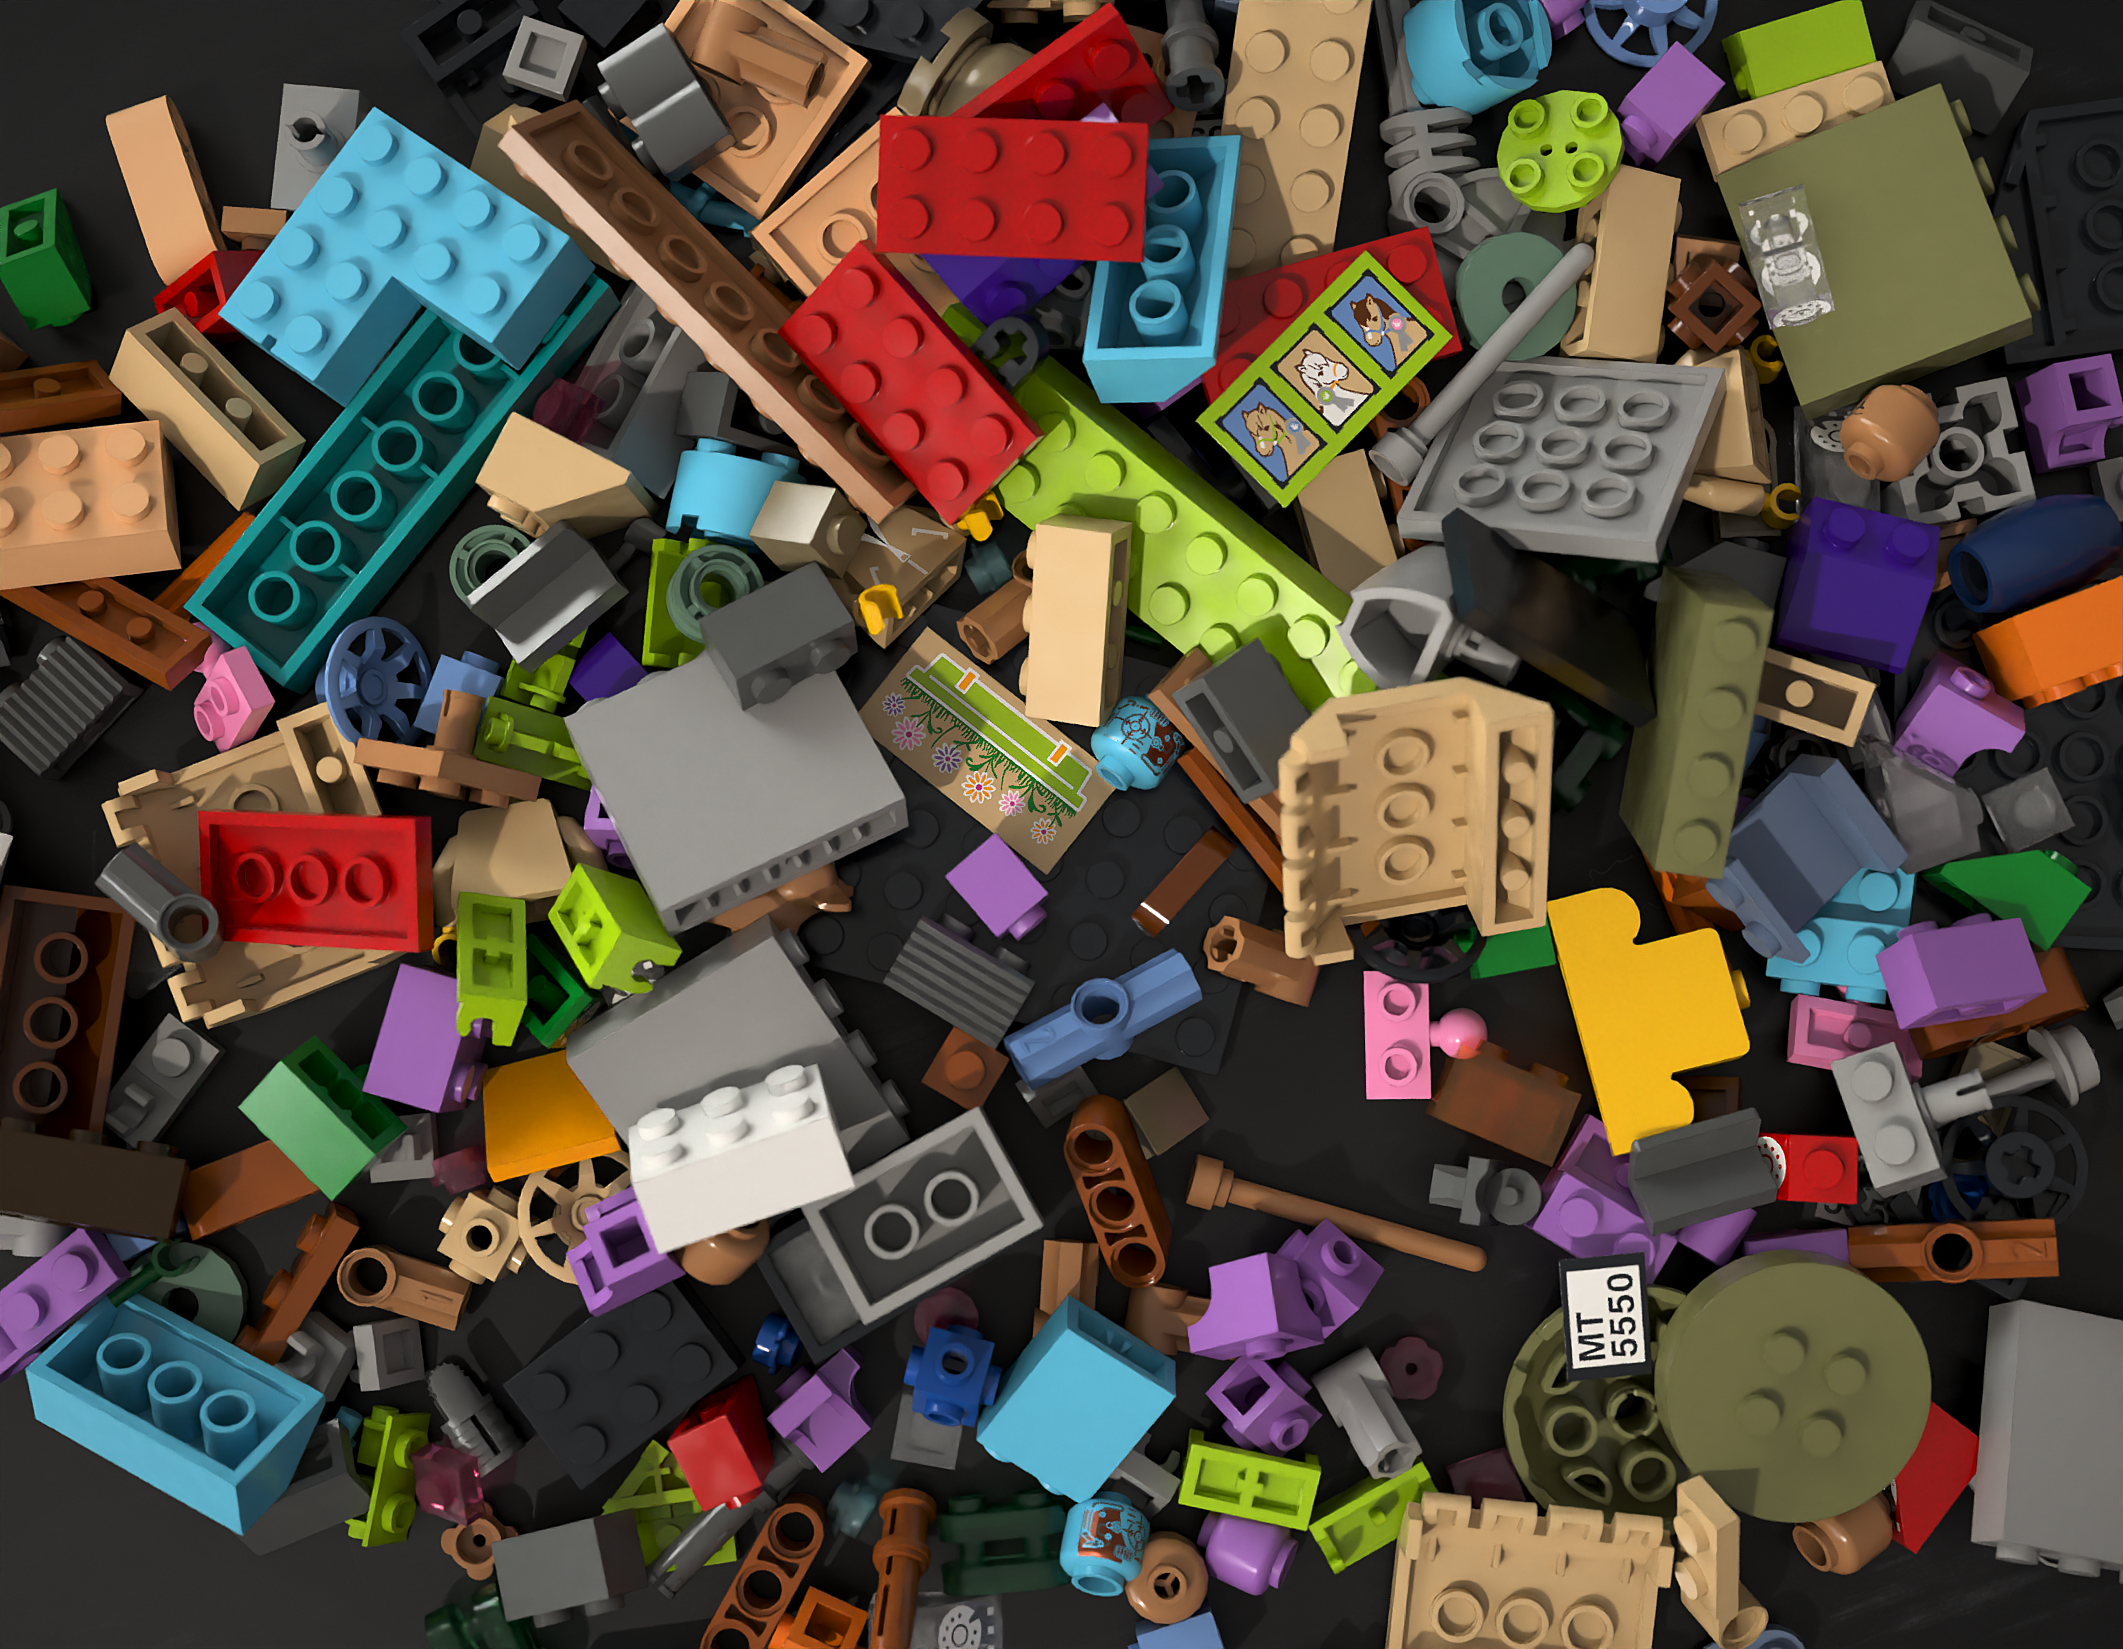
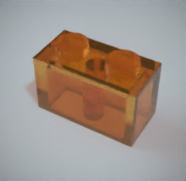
M1480 1039L1475 1049L1460 1044L1452 1057L1448 1055L1424 1114L1540 1164L1553 1167L1582 1097L1581 1094L1565 1088L1570 1077L1533 1062L1530 1072L1506 1063L1510 1051Z

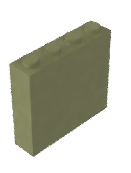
M1941 83L1715 175L1753 279L1759 284L1757 287L1806 421L1863 400L1870 391L1881 385L1899 386L2033 334L2031 313L2041 310L2036 290L2028 273L2016 277L2008 257L2009 254L2018 251L2011 226L2005 214L1996 218L1992 216L1985 198L1995 193L1989 170L1982 156L1974 160L1970 159L1963 139L1973 135L1967 114L1960 99L1948 103ZM1797 209L1799 217L1791 219L1790 211ZM1779 215L1780 223L1773 225L1771 217ZM1760 221L1761 229L1754 230L1752 223ZM1783 230H1794V243L1799 241L1802 233L1812 240L1816 248L1817 261L1813 271L1805 280L1790 286H1780L1771 283L1763 277L1758 267V254L1763 243L1770 236ZM1780 237V241H1784L1785 238ZM1775 243L1771 244V247L1773 248L1776 246ZM1784 247L1777 252L1775 257L1776 263L1782 269H1791L1798 263L1799 254L1792 247ZM1792 250L1795 253L1796 260L1791 266H1782L1779 263L1778 257L1782 251ZM1808 250L1804 251V254L1806 255L1809 253ZM1805 260V261H1804V264H1808V263H1809L1808 260ZM1771 270L1770 273L1775 274V270ZM1781 274V275L1779 276V278H1780V279H1783V278H1784V275ZM1791 275V276H1790V279H1791V280H1793V279L1795 278L1794 275Z
M1665 565L1646 662V671L1657 717L1641 728L1634 727L1619 815L1654 870L1722 880L1774 611L1728 574Z

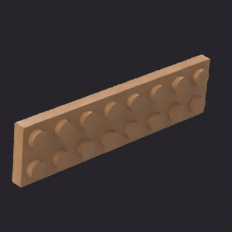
M577 99L510 127L498 146L514 161L515 168L520 175L529 182L538 185L561 208L565 219L576 229L585 232L609 256L613 267L626 278L633 280L656 303L658 311L667 321L681 327L703 349L708 362L717 370L728 374L750 396L756 410L764 417L775 421L797 443L798 449L804 458L813 465L821 467L844 490L846 498L857 510L868 514L877 524H880L919 492L777 333L792 314Z

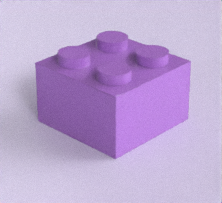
M400 964L363 1087L364 1092L437 1113L463 1110L467 1108L469 1099L477 1101L483 1089L482 1081L488 1070V1065L480 1061L487 1038H492V1022L494 1020L489 1018L476 1019L471 1022V1031L467 1036L459 1035L456 1029V1014L460 1002H457V973L427 965Z

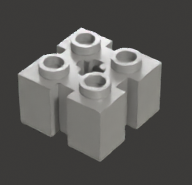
M2007 377L1956 387L1936 402L1935 406L1938 409L1940 438L1937 445L1908 477L1898 482H1891L1889 486L1878 493L1882 513L1934 526L1950 524L1959 518H1962V521L1977 518V523L1983 522L2002 510L2035 499L2036 495L2025 451L2009 454L2005 441V435L2018 427ZM1931 393L1926 394L1932 400ZM1940 456L1942 459L1952 458L1955 468L1952 470L1947 468L1942 463Z

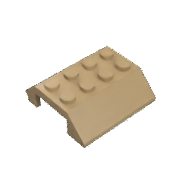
M1464 677L1327 700L1291 736V749L1279 760L1280 800L1286 804L1280 810L1282 854L1288 858L1282 864L1284 907L1289 911L1284 916L1286 954L1292 958H1304L1310 955L1315 966L1354 959V949L1344 927L1345 925L1461 905H1468L1482 937L1546 926L1553 710L1548 703Z
M327 701L276 721L279 728L277 732L173 773L153 769L118 783L119 789H117L120 797L109 800L101 805L117 848L132 845L134 842L138 843L194 893L200 896L198 811L236 809L384 815L366 766L353 763L357 748L355 743L347 741L342 736L332 719ZM193 914L179 920L174 929V938L181 943L188 944L202 939V916ZM150 933L162 968L183 963L186 970L185 973L167 980L183 1023L203 1017L207 1029L267 1012L386 965L407 953L401 951L223 941V945L216 955L207 961L195 964L183 962L174 957L168 948Z
M1424 1491L1421 1503L1407 1502L1397 1537L1385 1649H1652L1658 1587L1670 1588L1674 1547L1670 1540V1530H1663L1662 1517L1615 1512L1611 1524L1603 1523V1511L1549 1505L1546 1516L1542 1517L1537 1516L1536 1503L1483 1498L1480 1510L1471 1509V1496Z

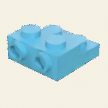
M1902 863L1892 874L1861 868L1796 933L1811 956L1803 964L1773 956L1767 960L1766 976L1781 980V992L1819 996L1820 986L1830 985L1847 987L1845 998L1847 1000L1886 1004L1887 989L1875 956L1899 941L1897 932L1912 925L1918 866L1916 864Z

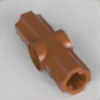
M2054 1217L1974 1221L1950 1218L1938 1222L1848 1226L1850 1265L1863 1272L1875 1283L1940 1280L1955 1284L1967 1281L1968 1279L2059 1276ZM1948 1233L1959 1234L1966 1238L1971 1244L1973 1251L1969 1262L1957 1268L1946 1267L1941 1264L1933 1252V1244L1937 1238Z

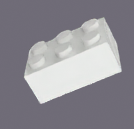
M817 1063L804 1068L800 1065L782 1067L769 1074L763 1082L742 1089L737 1087L720 1088L706 1095L701 1103L677 1111L671 1108L659 1109L643 1116L636 1125L627 1127L632 1185L659 1254L855 1187L841 1129Z

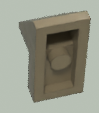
M1176 1065L1119 1100L1130 1115L1146 1160L1154 1155L1159 1156L1210 1120ZM1099 1130L1085 1131L1089 1137L1098 1141L1110 1139L1108 1135Z

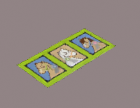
M1365 250L1196 421L1261 486L1286 508L1453 336Z

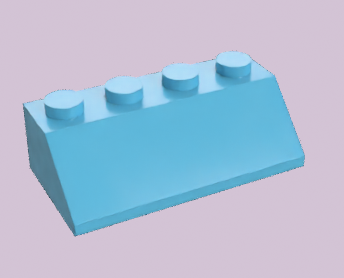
M1241 135L1150 139L1149 164L1165 187L1147 200L1145 262L1097 261L1083 363L1100 403L1165 402L1216 365L1243 148Z
M138 1293L117 1308L114 1307L107 1295L103 1297L26 1368L37 1420L241 1536L287 1490L326 1404L325 1394Z

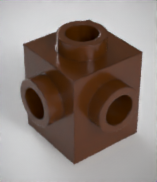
M1711 258L1703 267L1693 260L1667 287V290L1674 297L1665 307L1676 316L1667 326L1694 352L1703 343L1716 354L1725 344L1731 350H1734L1759 324V321L1753 315L1763 304L1751 294L1759 284L1733 259H1730L1723 267ZM1708 292H1717L1723 300L1722 309L1714 316H1705L1699 310V300Z

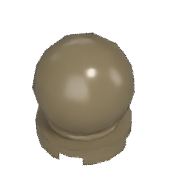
M968 6L960 10L940 30L951 39L942 48L933 63H930L922 56L920 57L903 87L897 106L903 110L902 114L907 116L948 117L1035 54L1012 43L991 44L990 40L994 25Z

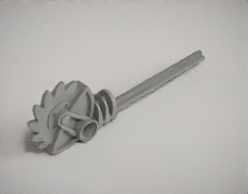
M1373 0L1372 12L1389 107V116L1380 124L1379 130L1381 138L1385 142L1394 145L1384 154L1385 164L1397 169L1388 176L1392 205L1387 213V226L1391 236L1428 226L1456 324L1453 307H1457L1455 300L1457 290L1453 291L1455 274L1467 253L1486 238L1517 231L1540 235L1559 248L1564 256L1574 246L1575 238L1563 241L1566 226L1565 211L1561 213L1545 212L1543 214L1541 211L1530 209L1514 199L1500 178L1498 167L1480 169L1481 165L1477 159L1463 156L1464 153L1473 149L1477 143L1473 136L1459 133V131L1472 124V114L1455 107L1429 109L1428 106L1417 99L1413 92V74L1407 60L1405 33L1402 27L1404 14L1410 10L1409 0ZM1414 202H1423L1429 205L1435 212L1437 223H1428L1422 220L1415 211ZM1511 279L1503 288L1502 300L1507 311L1513 313L1526 299V293L1518 281ZM1456 324L1459 339L1461 341L1464 338V335Z

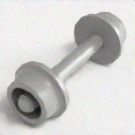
M2067 1024L2049 1031L2042 1026H2036L2029 1029L2027 1034V1043L2032 1062L1984 1081L1990 1098L2008 1095L2019 1096L2044 1085L2060 1106L2071 1108L2077 1105L2081 1093L2099 1085L2100 1071L2094 1056L2095 1049L2089 1046L2085 1037L2075 1026ZM1957 1119L1935 1125V1128L1937 1130L1954 1123ZM1937 1132L1932 1135L1942 1159L1941 1144Z

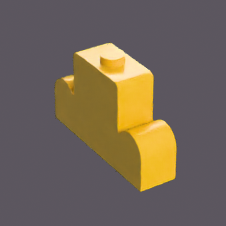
M1599 888L1548 901L1546 913L1612 1157L1629 1154L1631 1152V1144L1635 1140L1691 1125L1694 1116L1693 1101L1687 1089L1677 1081H1672L1671 1076L1739 1059L1750 1048V1042L1740 1011L1750 1007L1748 991L1740 969L1729 972L1718 932L1713 928H1704L1642 945H1635L1634 942L1641 924L1640 911L1635 901L1624 891L1615 888Z

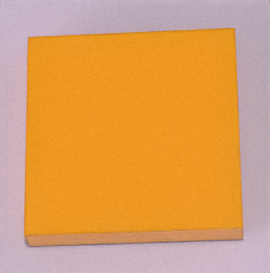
M566 1050L487 1070L482 1081L487 1169L494 1183L621 1151L619 1133L567 1063Z

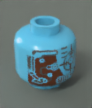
M1149 693L1144 694L1142 697L1131 695L1121 698L1117 702L1108 721L1097 727L1091 737V748L1099 761L1096 765L1098 774L1107 783L1122 791L1127 790L1129 786L1143 790L1157 787L1176 764V759L1186 749V737L1147 697Z
M1111 1491L1098 1492L1094 1495V1499H1089L1080 1504L1077 1503L1069 1510L1060 1551V1565L1072 1577V1584L1081 1591L1098 1596L1119 1595L1123 1592L1124 1584L1133 1580L1141 1573L1143 1550L1149 1539L1150 1524L1142 1512L1132 1507V1501L1127 1496Z

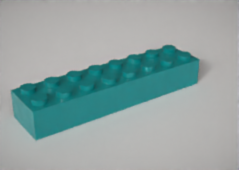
M592 272L519 371L444 319L426 309L183 607L235 649L246 646L255 665L281 686L304 695L316 681L317 675L322 666L327 662L331 647L340 633L348 625L369 616L474 487L479 473L512 412L514 411L529 419L618 310L621 303L611 287Z

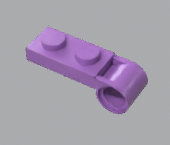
M1585 1114L1553 1169L1570 1174L1643 1219L1627 1184L1630 1153L1612 1157L1603 1122L1590 1114ZM1750 1208L1666 1232V1234L1678 1240V1244L1722 1268L1729 1263L1757 1212Z
M77 1229L0 1291V1383L31 1364L41 1354L40 1347L131 1276L126 1266L101 1232Z

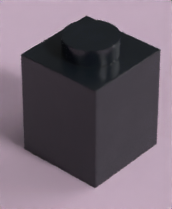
M563 0L557 7L567 29L583 35L588 43L587 46L603 60L645 34L663 14L658 0Z

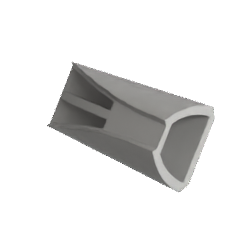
M1432 542L1403 556L1350 592L1354 601L1346 619L1335 626L1352 659L1382 690L1432 682L1454 659L1463 661L1472 668L1499 681L1501 685L1506 687L1508 681L1513 679L1523 661L1520 657L1458 621L1444 542Z

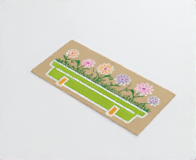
M926 627L858 713L869 733L876 741L991 832L997 833L1005 843L1047 875L1116 788L1107 783L1096 770V765L1099 763L1098 760L1046 719L1025 716L1026 704L933 630Z

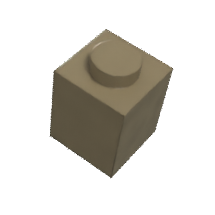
M775 481L748 536L781 571L794 572L816 560L826 577L842 579L854 552L860 545L861 538L868 524L837 488Z

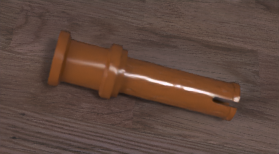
M893 1489L885 1493L880 1499L879 1515L884 1520L882 1538L875 1544L873 1549V1563L879 1572V1585L875 1601L870 1649L911 1648L920 1577L925 1574L931 1564V1550L926 1545L928 1526L935 1521L937 1513V1503L933 1497L916 1489Z

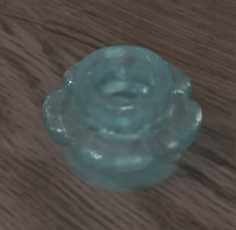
M995 539L977 547L975 542L970 544V550L974 557L963 563L980 595L991 590L994 593L1013 578L1012 569Z
M859 1477L854 1485L843 1480L833 1495L825 1512L826 1516L835 1520L831 1529L833 1535L837 1536L839 1531L857 1539L869 1521L879 1501L881 1492L866 1485V1477Z

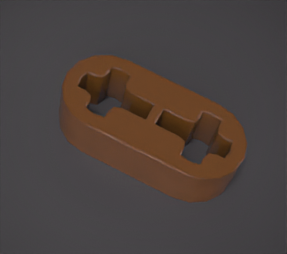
M1212 826L1134 911L1131 917L1155 938L1235 850L1236 846L1218 829Z

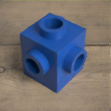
M948 1325L945 1330L931 1326L926 1346L913 1345L904 1377L905 1384L914 1386L912 1412L920 1413L929 1421L940 1425L959 1426L962 1424L975 1428L980 1405L985 1404L993 1407L1002 1373V1367L991 1365L995 1343L983 1340L984 1336L980 1332L966 1326ZM944 1368L960 1371L962 1373L953 1375L946 1372Z

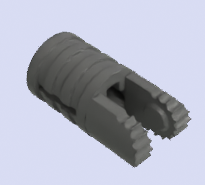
M444 1362L441 1366L437 1365L431 1371V1374L428 1375V1381L425 1382L428 1384L426 1390L430 1393L429 1397L434 1398V1405L447 1422L440 1428L445 1435H448L452 1441L451 1444L462 1455V1460L466 1466L468 1465L471 1468L473 1476L478 1481L526 1445L516 1435L512 1424L507 1422L501 1408L496 1406L491 1394L488 1393L482 1396L469 1376H464V1370H461L459 1365L455 1366L453 1362L450 1364ZM480 1432H481V1433L483 1434V1436L486 1438L487 1442L484 1440V1438L482 1437V1435L480 1434ZM489 1445L492 1447V1449H493V1450L495 1451V1453L497 1454L496 1456H495V1454L493 1453V1451L491 1450V1448L489 1447Z

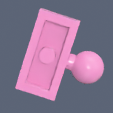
M196 622L193 624L210 633L213 643L208 648L204 661L193 670L203 673L206 678V682L194 702V717L203 737L208 741L214 740L219 752L223 753L251 742L273 707L275 700L246 646L231 650V645L203 622Z
M1364 971L1367 1099H1431L1430 1047H1440L1447 1055L1456 1059L1474 1057L1482 1051L1487 1042L1488 1030L1485 1021L1478 1013L1467 1008L1453 1009L1443 1015L1440 1021H1429V984L1408 983L1393 979L1379 971Z
M1834 986L1835 990L1845 1002L1798 994L1792 1000L1786 1062L1832 1070L1831 1062L1895 1042L1904 1056L1913 1083H1916L1922 1077V1060L1919 1058L1908 1029L1900 1030L1894 1011L1873 1008L1871 1003L1847 1000L1845 999L1847 987Z

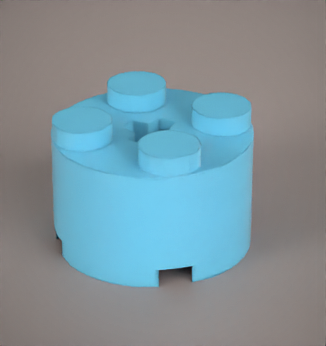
M1421 0L1415 7L1408 10L1402 19V27L1405 33V50L1413 74L1412 89L1417 99L1426 106L1437 105L1440 108L1455 107L1472 115L1479 114L1536 83L1539 71L1548 66L1552 53L1550 25L1539 0Z
M699 438L697 447L694 450L681 452L666 530L677 534L681 524L692 527L690 538L714 541L734 547L740 546L748 548L749 554L760 555L761 549L748 535L775 481L807 484V479L798 474L800 461L775 453H762L761 461L735 456L737 447L733 444L714 439Z

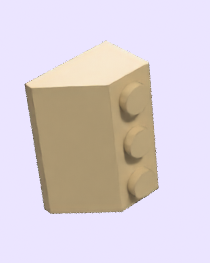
M514 411L510 415L475 481L491 496L487 506L500 513V517L512 524L513 529L534 541L559 520H566L583 536L590 539L628 527L634 520L639 518L653 519L659 509V506L631 471Z

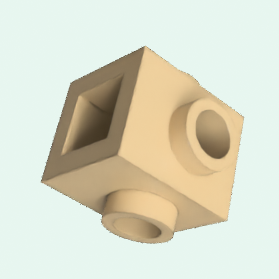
M494 1185L491 1191L484 1188L470 1192L466 1199L461 1196L455 1198L439 1225V1230L446 1235L437 1249L452 1258L449 1264L451 1270L477 1284H483L486 1278L495 1282L508 1276L511 1271L516 1274L522 1271L531 1256L520 1237L517 1221L519 1196ZM530 1213L531 1227L538 1225L540 1218ZM479 1225H483L491 1231L492 1243L488 1248L472 1240Z

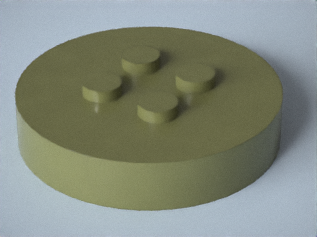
M1780 1249L1764 1251L1735 1260L1713 1272L1687 1295L1673 1314L1662 1336L1655 1364L1654 1390L1657 1410L1664 1432L1674 1450L1695 1477L1701 1475L1726 1504L1741 1512L1765 1520L1802 1523L1818 1521L1848 1512L1869 1501L1897 1477L1915 1452L1922 1437L1931 1402V1375L1927 1353L1919 1332L1903 1307L1889 1293L1863 1272L1837 1258L1813 1251Z

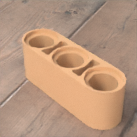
M168 95L107 115L106 123L148 251L163 282L169 286L212 251H227L187 130L176 105Z

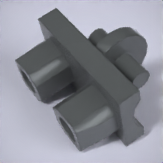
M1470 1157L1468 1168L1435 1164L1429 1203L1461 1208V1223L1478 1226H1500V1222L1507 1225H1523L1533 1220L1540 1212L1543 1204V1190L1539 1181L1530 1172L1519 1168H1509L1510 1162Z

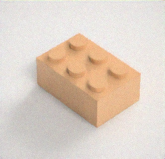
M159 420L0 437V590L182 569L174 465Z

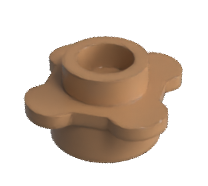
M480 1500L471 1503L467 1507L466 1517L457 1527H450L443 1532L441 1547L446 1554L452 1555L457 1564L467 1569V1573L472 1579L484 1580L494 1572L495 1562L491 1543L519 1536V1533L513 1526H504L493 1515L492 1505L489 1502ZM481 1534L486 1538L484 1546L476 1545L474 1541L476 1535Z

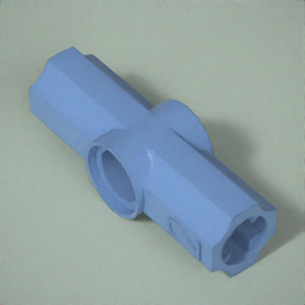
M1172 948L1114 980L1095 978L1086 981L1076 989L1071 998V1003L1003 1038L1004 1045L1024 1084L1033 1091L1093 1058L1110 1060L1120 1057L1130 1049L1136 1035L1201 1001V988L1181 952L1178 953ZM1102 1014L1116 1016L1105 1024L1090 1022L1096 1016Z

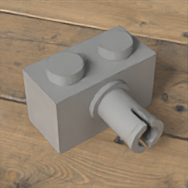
M284 84L271 209L287 210L293 215L373 107L360 90Z
M1895 1042L1830 1063L1874 1189L1883 1198L1948 1178L1932 1133L1937 1132L1935 1125L1985 1109L1990 1110L1994 1108L1979 1068L1921 1088L1918 1082L1913 1083L1904 1056Z

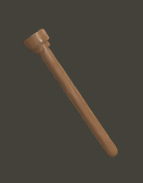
M1197 1154L1186 1188L1185 1204L1210 1210L1212 1205L1224 1208L1226 1202L1313 1227H1317L1327 1218L1348 1237L1472 1272L1482 1270L1487 1264L1486 1252L1478 1246L1233 1177L1234 1170L1223 1168L1222 1160Z

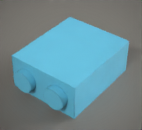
M1068 1295L1002 1376L993 1407L985 1404L980 1405L976 1441L983 1444L985 1449L999 1461L1012 1462L1037 1477L1041 1485L1048 1491L1056 1495H1066L1080 1504L1092 1498L1176 1397L1175 1361Z

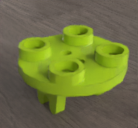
M1561 90L1540 96L1535 100H1523L1510 111L1508 126L1503 131L1497 152L1500 178L1516 201L1534 211L1561 213L1579 207H1586L1588 202L1606 190L1619 172L1625 150L1621 124L1604 97L1597 93ZM1577 147L1574 153H1569L1570 149ZM1547 150H1552L1551 154L1543 156Z

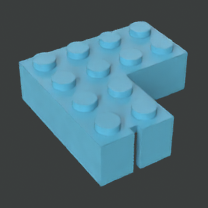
M374 106L218 315L252 343L346 408L422 305L519 371L596 267L570 236Z

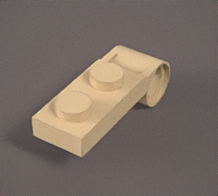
M1698 1475L1677 1485L1678 1516L1674 1519V1527L1678 1536V1562L1674 1565V1571L1681 1587V1601L1721 1649H1744L1756 1641L1763 1633L1768 1622V1612L1739 1580V1517L1702 1476Z

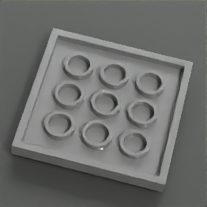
M1538 356L1522 361L1504 360L1435 436L1396 518L1400 538L1444 542L1441 520L1456 508H1460L1498 532L1515 549L1658 563L1725 394V368Z

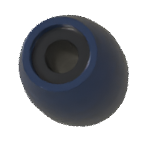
M2056 494L2031 499L2002 510L1983 521L1951 549L1948 556L1950 582L1960 601L1967 608L1977 613H2009L2037 608L2073 594L2103 573L2122 552V527L2113 508L2097 495Z

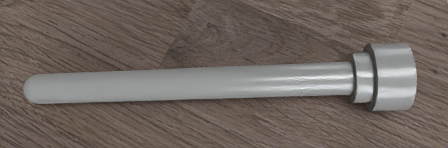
M1585 243L1574 245L1408 428L1399 427L1395 433L1386 432L1369 451L1371 460L1382 473L1401 486L1406 487L1417 476L1424 462L1423 459L1428 453L1426 447L1428 443L1593 263L1594 251L1591 246Z

